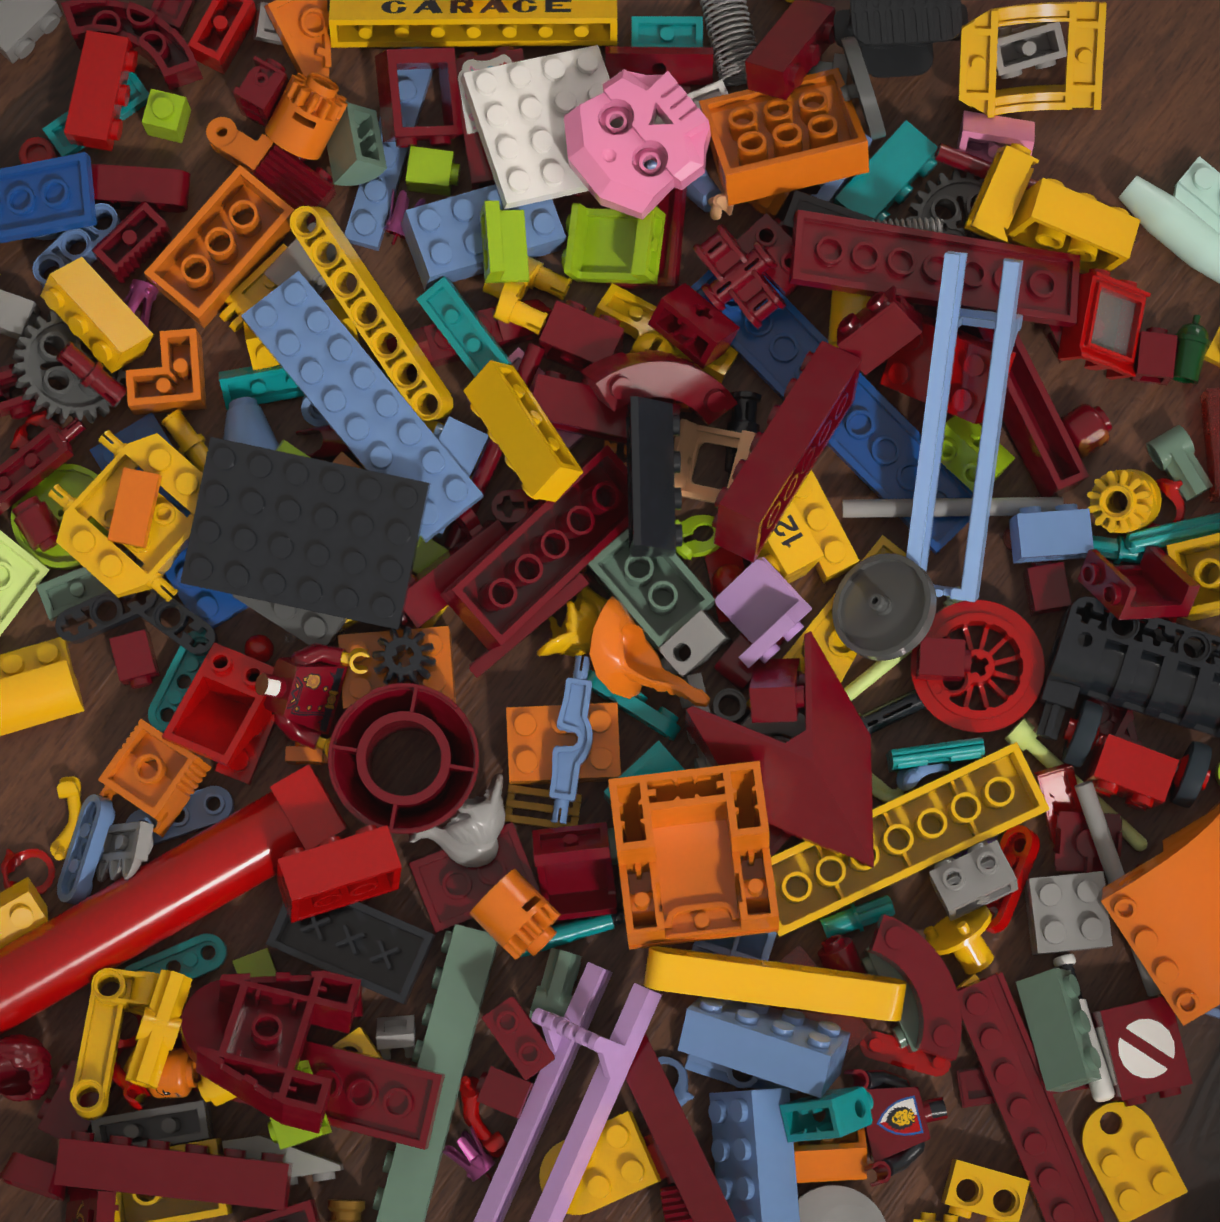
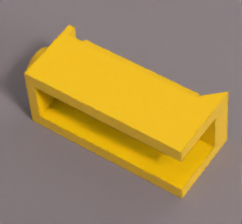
M1011 143L1010 146L1005 145L997 149L964 225V229L990 241L1008 243L1005 230L1009 229L1032 176L1034 168H1031V166L1039 162L1038 159L1030 156L1032 152L1030 149L1016 143Z

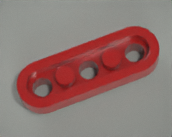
M1017 825L1007 830L999 844L1017 878L1018 890L986 905L992 914L991 923L985 930L988 933H999L1010 923L1039 852L1040 840L1038 835L1023 825Z

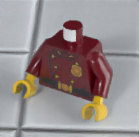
M314 643L294 652L291 657H280L276 661L272 675L262 673L257 677L255 690L258 695L266 696L264 702L265 709L275 713L274 722L289 739L313 750L316 747L323 749L324 754L328 758L331 737L325 739L322 737V733L329 734L348 668L342 665V663L349 664L351 670L355 673L364 674L368 671V667L358 666L353 661L358 656L370 658V655L364 648H355L350 653H347L344 648Z

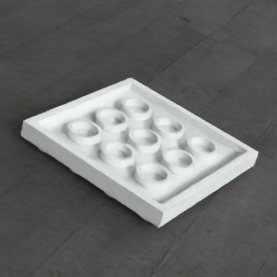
M598 45L462 74L461 82L504 209L589 191L569 167L564 116L580 104L604 93L603 84L610 80ZM614 119L610 125L614 128H619L623 125V121Z

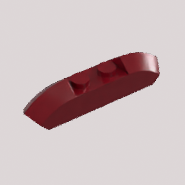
M539 299L521 301L539 311L548 313L547 323L552 312L549 307ZM496 306L474 312L501 348L541 337L542 332L540 335H537L535 332L512 322L507 324L494 318ZM435 324L409 331L433 368L462 360ZM396 337L386 341L387 348L391 353L397 347ZM375 358L377 365L383 369L377 358ZM410 364L407 368V375L417 373V369L413 364Z

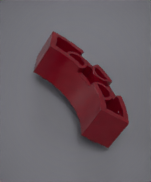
M69 0L61 3L71 34L79 49L83 48L86 30L128 37L135 49L134 51H137L139 55L147 59L161 73L169 90L203 79L193 52L179 32L158 17L155 12L144 6L130 1L126 3L116 0Z
M645 349V352L628 354L620 352L602 358L581 370L598 400L613 412L628 404L631 396L670 398L685 403L694 415L709 425L738 404L731 393L720 382L700 367L686 359L664 351Z
M886 914L881 915L868 952L880 957L894 967L903 979L907 981L913 992L919 1018V1031L915 1049L948 1061H956L961 1041L962 1015L956 986L948 968L936 950L919 933Z

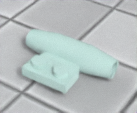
M1199 156L1175 184L1173 196L1143 178L1136 176L1118 197L1119 200L1135 218L1140 219V224L1147 232L1191 268L1220 284V173Z

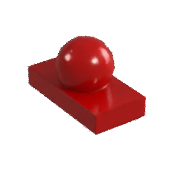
M724 548L704 556L712 596L716 599L745 570L743 559ZM714 603L719 625L731 622Z

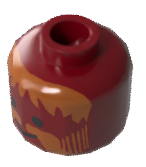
M1082 404L1061 417L1080 458L1089 456L1109 442V432L1112 430V425L1105 412L1099 406L1093 408L1089 404Z

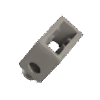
M700 610L658 649L664 656L660 661L665 670L674 675L679 673L685 678L687 675H692L732 639L708 612ZM688 645L691 655L683 661L679 657V650Z

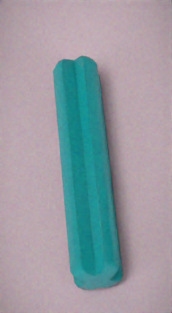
M1220 513L1129 532L1126 534L1124 543L1128 552L1135 554L1144 552L1147 546H1159L1161 548L1166 547V545L1220 533Z

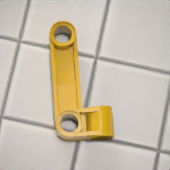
M104 968L94 975L91 982V994L74 1083L70 1092V1101L76 1113L82 1119L88 1121L96 1120L106 1113L124 1012L143 1016L145 1008H149L159 973ZM108 982H116L120 985L118 992L112 996L101 994L102 987ZM88 1092L98 1093L99 1099L94 1106L85 1108L80 1105V1099L84 1094Z

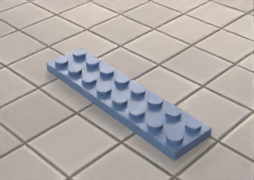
M297 271L241 315L248 327L366 470L431 483L420 537L425 543L483 498V494L300 271Z

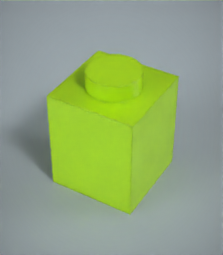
M151 89L142 119L147 135L182 143L191 114L187 98Z
M411 146L405 180L407 190L450 196L452 185L458 186L461 169L460 164H455L454 152Z

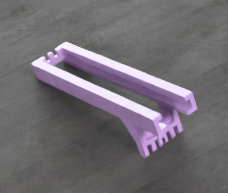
M588 962L564 1017L541 1008L535 1009L531 1020L542 1026L547 1045L555 1055V1060L540 1070L474 1222L504 1221L578 1050L583 1045L596 1051L600 1062L529 1221L563 1222L662 996L661 994L634 983L610 1039L589 1031L588 1028L613 972Z

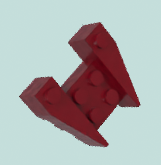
M311 971V975H290V972H276L275 976L250 977V973L222 974L220 978L219 1001L233 1004L234 1006L219 1051L198 1046L196 1052V1072L280 1124L319 1134L329 1103L332 1079L297 1071L311 1024L349 1034L359 1002L361 980L329 971Z

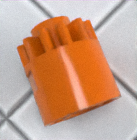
M299 72L297 75L292 74L265 127V133L275 144L289 153L304 159L318 160L348 105L345 102L346 97L338 94V85L326 76L310 73L306 78Z
M515 868L505 875L469 913L515 960L526 951L534 957L557 934L551 925L561 916Z

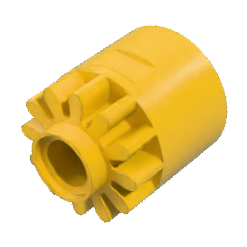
M1136 469L1108 471L1101 478L1094 480L1095 485L1092 491L1087 493V496L1090 498V506L1087 509H1090V513L1096 519L1095 524L1101 525L1109 533H1128L1142 530L1156 519L1161 509L1162 498L1157 483L1150 475ZM1121 493H1124L1128 500L1125 510L1119 504Z

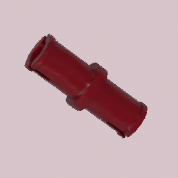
M71 341L57 355L56 360L79 377L81 385L85 388L91 387L108 401L112 407L127 392L125 386H122L103 370L104 365L101 362L92 361L74 346Z

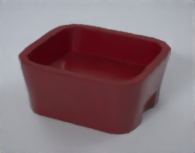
M12 1152L7 1164L0 1173V1180L2 1182L63 1202L65 1198L66 1186L54 1185L56 1165Z

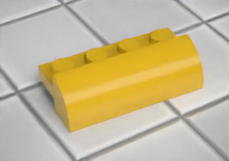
M61 637L0 655V736L84 711L68 644Z

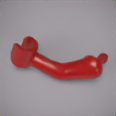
M117 1050L112 1080L124 1090V1098L132 1108L140 1111L143 1107L135 1098L140 1094L151 1096V1093L147 1088L125 1080L127 1074L117 1062V1059L124 1050Z
M465 1075L461 1078L460 1085L464 1121L469 1128L473 1126L477 1137L493 1158H498L504 1154L508 1144L499 1131L491 1134L482 1122L479 1114L480 1102L476 1101L479 1093H476L479 1080Z

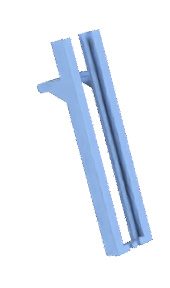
M948 251L944 254L906 557L918 564L927 573L958 327L966 325L994 329L961 588L933 584L937 597L944 595L950 596V599L975 602L979 598L1010 358L1023 321V315L1016 314L1023 260L1004 258L997 313H994L993 311L961 308L968 253Z

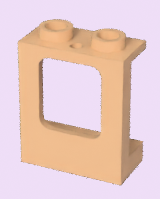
M681 419L680 436L674 437V451H680L681 471L680 473H674L675 487H681L682 497L715 503L721 490L697 485L692 481L699 449L702 444L711 443L737 448L727 487L729 488L733 482L732 475L740 459L747 460L751 454L749 449L757 433L742 430V433L697 425L686 419Z

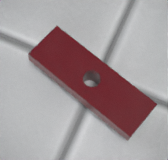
M605 46V66L610 79L623 69L644 75H664L669 71L678 82V85H710L713 81V47Z

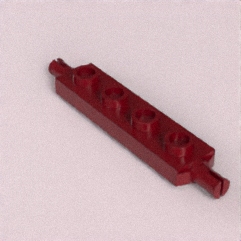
M76 417L62 430L50 424L0 465V515L74 456L70 441L87 429L82 421H79Z

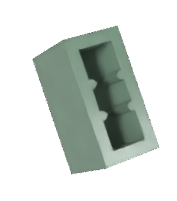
M346 102L348 105L327 144L334 185L354 186L377 178L387 169L376 110Z

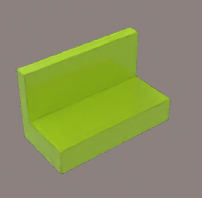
M484 201L480 211L485 283L529 282L524 210H500L499 201Z

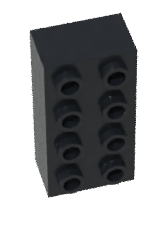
M360 902L291 923L283 903L266 945L326 971L360 979L361 986L407 1005L436 936Z

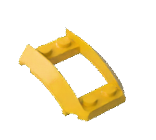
M1045 2L990 9L963 25L960 32L959 100L971 108L974 107L987 115V118H995V115L1037 110H1072V108L1101 110L1107 3ZM1037 22H1068L1065 85H1034L996 90L998 27Z

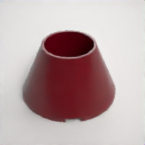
M396 683L371 690L370 693L361 697L353 705L351 704L340 717L329 744V775L334 790L341 802L361 822L368 826L377 825V828L387 825L390 833L393 834L419 833L430 830L447 821L468 799L475 785L479 770L478 742L474 729L466 715L446 695L419 684ZM410 730L430 736L440 747L441 765L436 778L426 789L413 795L399 796L390 794L377 786L372 771L373 759L378 747L385 739L395 733Z

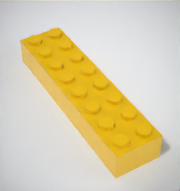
M1015 742L873 809V868L859 863L860 861L842 853H834L807 841L772 856L771 862L779 912V931L776 938H780L933 866L941 860L952 857L977 843L986 841L1050 810L1018 743Z

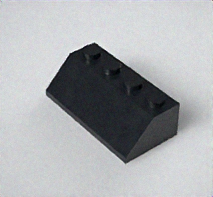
M631 396L626 409L629 557H673L676 552V546H682L683 540L682 524H675V510H681L682 506L681 487H675L674 473H680L681 454L680 451H674L673 438L680 436L679 414L673 415L672 403L639 396Z

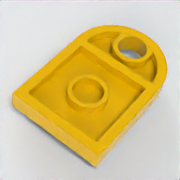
M1111 1102L1099 1106L1088 1115L1081 1129V1149L1117 1222H1130L1188 1192L1152 1120L1143 1110L1134 1105L1125 1107L1124 1102ZM1107 1112L1115 1113L1120 1120V1127L1113 1134L1105 1133L1100 1126V1119Z
M627 1111L606 1121L566 1214L582 1215L591 1213L661 1181L632 1111ZM565 1140L553 1146L542 1161L539 1174L542 1192Z

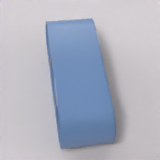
M105 203L95 204L97 222L104 217L113 219L109 228L98 230L96 225L65 231L37 257L33 263L32 270L33 275L42 288H44L47 281L44 279V273L48 268L54 266L61 268L80 257H83L90 266L97 260L91 250L121 222L112 206ZM76 242L86 243V249L81 254H70V248Z

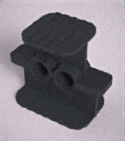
M850 0V9L840 10L834 16L835 42L838 46L842 47V38L851 35L856 36L859 47L861 46V53L868 74L873 77L918 76L926 73L932 66L933 43L960 40L961 28L968 23V12L966 6L961 3V0Z

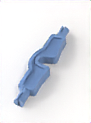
M575 656L573 678L566 679L564 698L557 720V728L560 731L577 735L578 742L574 746L557 745L553 748L552 779L549 792L550 798L555 799L551 820L553 823H558L559 811L562 809L560 824H567L569 801L574 802L576 800L580 767L588 758L593 743L592 727L588 719L592 682L587 680L591 658L584 656L582 671H580L582 656Z

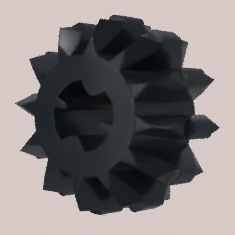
M411 627L404 628L403 637L399 638L395 629H391L389 632L393 641L389 643L384 638L380 637L378 639V644L385 651H374L372 657L377 661H384L374 667L376 674L387 672L383 679L385 685L392 684L396 678L397 683H406V680L410 679L412 684H419L416 678L418 675L426 680L431 678L429 671L423 667L436 666V659L426 656L432 653L435 648L432 643L422 645L426 637L422 631L411 639ZM401 651H406L408 655L411 652L414 653L409 658L410 665L403 667L401 662L398 665L395 664L400 659L398 653Z

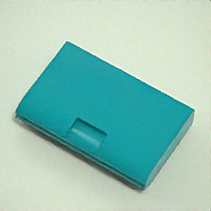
M978 737L892 749L886 754L888 770L890 773L925 765L976 761L985 755L983 738Z

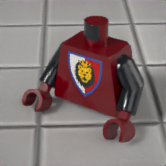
M862 1069L845 1070L843 1072L844 1075L851 1074L854 1078L852 1087L863 1086L873 1098L874 1106L871 1110L873 1121L871 1125L864 1127L866 1142L873 1163L865 1165L863 1169L864 1171L875 1170L877 1179L875 1182L870 1183V1186H877L888 1182L892 1176L906 1170L924 1152L925 1141L930 1139L927 1123L947 1119L946 1106L942 1096L922 1101L918 1087H911L906 1077L883 1069L865 1071Z

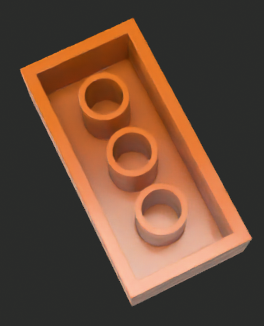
M239 165L147 268L144 274L150 284L158 288L164 296L205 329L226 305L227 297L265 261L291 231L290 217L294 209Z

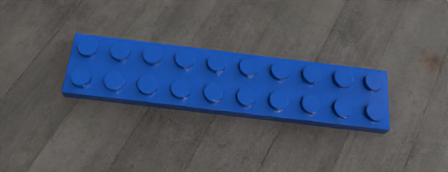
M709 269L691 288L712 304L701 286L705 283L710 284L717 278ZM766 278L782 297L786 307L776 309L762 321V326L759 329L747 319L733 298L725 304L726 309L722 313L740 327L730 346L738 351V355L784 401L786 387L792 378L798 379L801 375V365L809 351L815 353L822 341L828 343V340ZM768 299L764 303H762L757 309L764 305L768 301ZM859 372L854 402L827 445L880 499H914L922 435ZM941 463L936 498H972L973 492ZM970 516L934 517L930 550L936 555L969 523ZM899 517L910 529L911 517Z

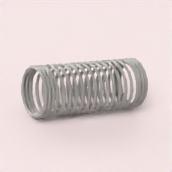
M700 0L709 41L711 42V47H713L714 60H716L715 65L717 66V72H719V80L722 79L725 86L746 84L745 60L752 53L750 51L754 50L757 46V42H755L756 37L753 36V25L750 24V13L747 12V1Z

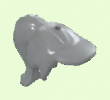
M496 774L493 776L488 790H485L484 797L476 796L474 799H467L458 810L461 813L452 818L451 822L447 823L445 827L436 826L430 830L409 834L410 842L414 843L423 838L434 840L452 860L466 867H481L489 864L497 855L499 848L497 838L505 824V809L501 797L503 775Z

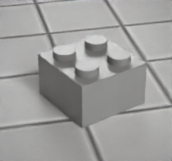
M1104 871L1027 879L1024 892L1032 955L1113 946L1109 913L1101 902L1102 888L1105 887Z

